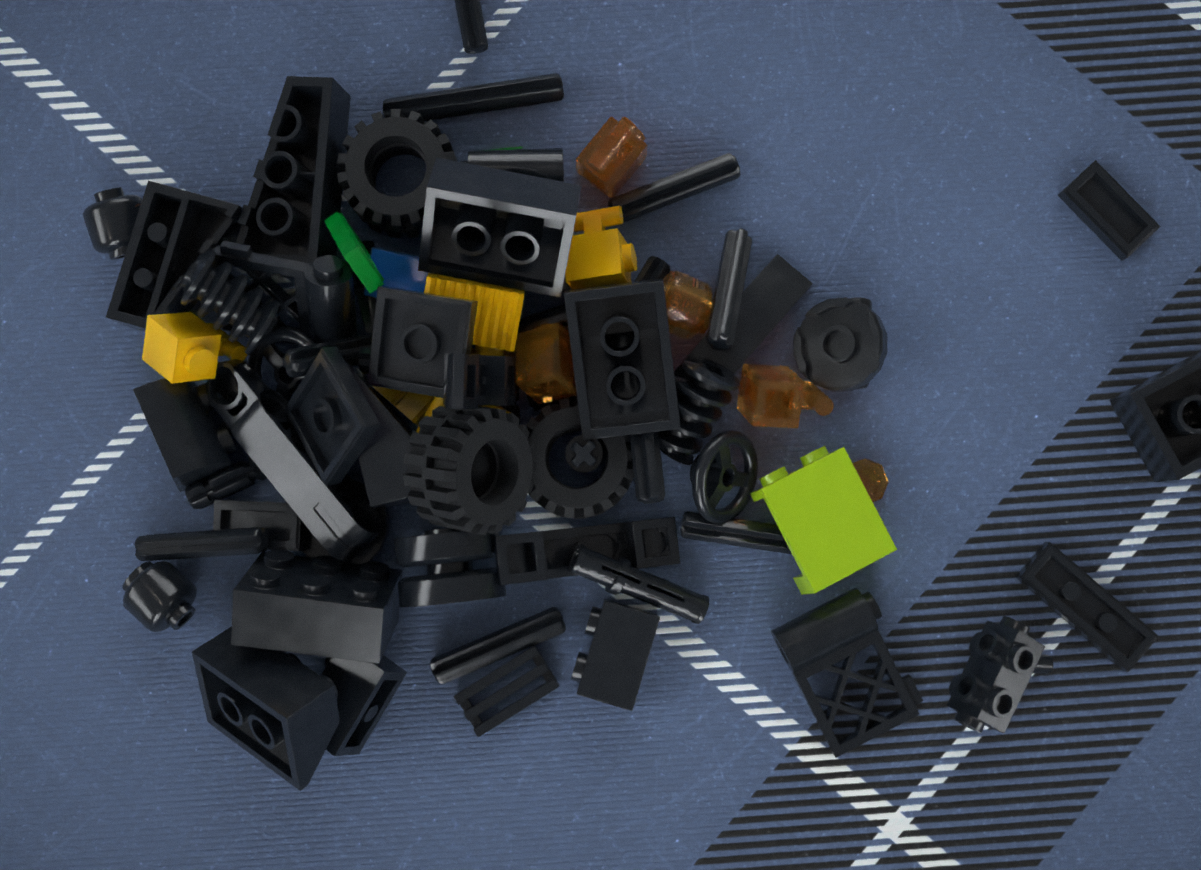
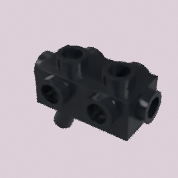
M1003 616L1000 624L987 621L982 632H978L972 637L969 644L971 653L962 674L956 675L949 685L951 697L947 706L957 711L954 718L955 721L979 733H982L984 726L1005 733L1032 674H1048L1052 671L1053 659L1050 655L1042 654L1045 648L1044 645L1028 636L1030 628L1027 625L1013 618Z

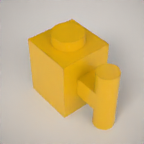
M620 205L577 213L573 232L584 231V234L572 236L565 272L566 283L571 289L631 282V272L637 271V257L633 243L627 244L618 228L606 230L608 226L623 224V213Z
M192 312L147 315L142 360L172 384L215 379L218 356H226L230 360L238 359L243 361L247 354L244 352L245 346L237 340L232 343L228 340L230 335L222 329L216 331L212 328L213 323H205Z

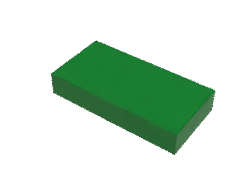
M336 212L325 219L324 222L343 257L368 292L371 294L378 287L383 286V276L343 214Z

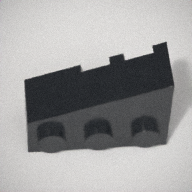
M148 180L106 318L145 332L147 315L190 312L199 299L184 306L180 301L185 288L181 286L172 292L170 291L200 254L209 249L214 250L223 241L236 242L241 227L238 220L242 207Z

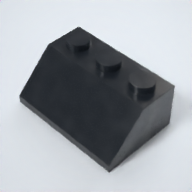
M436 158L426 189L418 271L561 297L581 185Z
M231 626L192 651L207 721L301 791L309 784L340 722L337 705L338 690L328 676L317 674L305 666L293 653L287 654L284 651L231 645Z

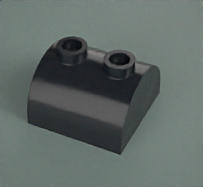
M163 378L133 389L169 472L180 492L199 480H208V476L231 465L228 454L237 450L226 425L215 428L209 411L214 410V407L208 401L206 382L200 385H196L195 381L172 384Z

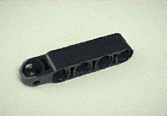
M238 359L217 363L215 379H207L206 393L210 404L230 427L231 433L323 548L337 560L351 561L384 529V522L375 507H370L369 499L348 474H346L340 484L325 486L284 410L289 401L277 391L270 389L253 367ZM216 392L220 393L225 400L218 398Z

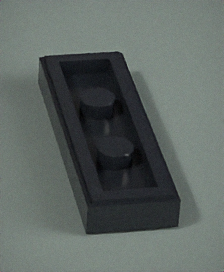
M1044 542L1015 576L1122 671L1129 672L1159 637L1051 542Z

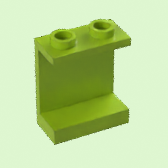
M824 445L800 458L803 467L788 474L785 466L759 478L763 487L750 493L754 502L764 499L801 571V574L793 578L801 595L815 594L897 550L844 447L829 453Z

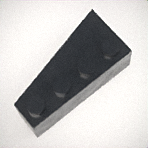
M287 76L267 134L271 138L264 159L258 160L253 175L257 180L248 206L243 205L238 220L241 227L235 243L251 246L253 253L311 263L318 257L325 255L337 257L338 246L324 220L336 212L341 213L343 189L338 183L337 173L342 172L337 164L339 153L346 154V148L342 143L348 133L351 96L333 77Z

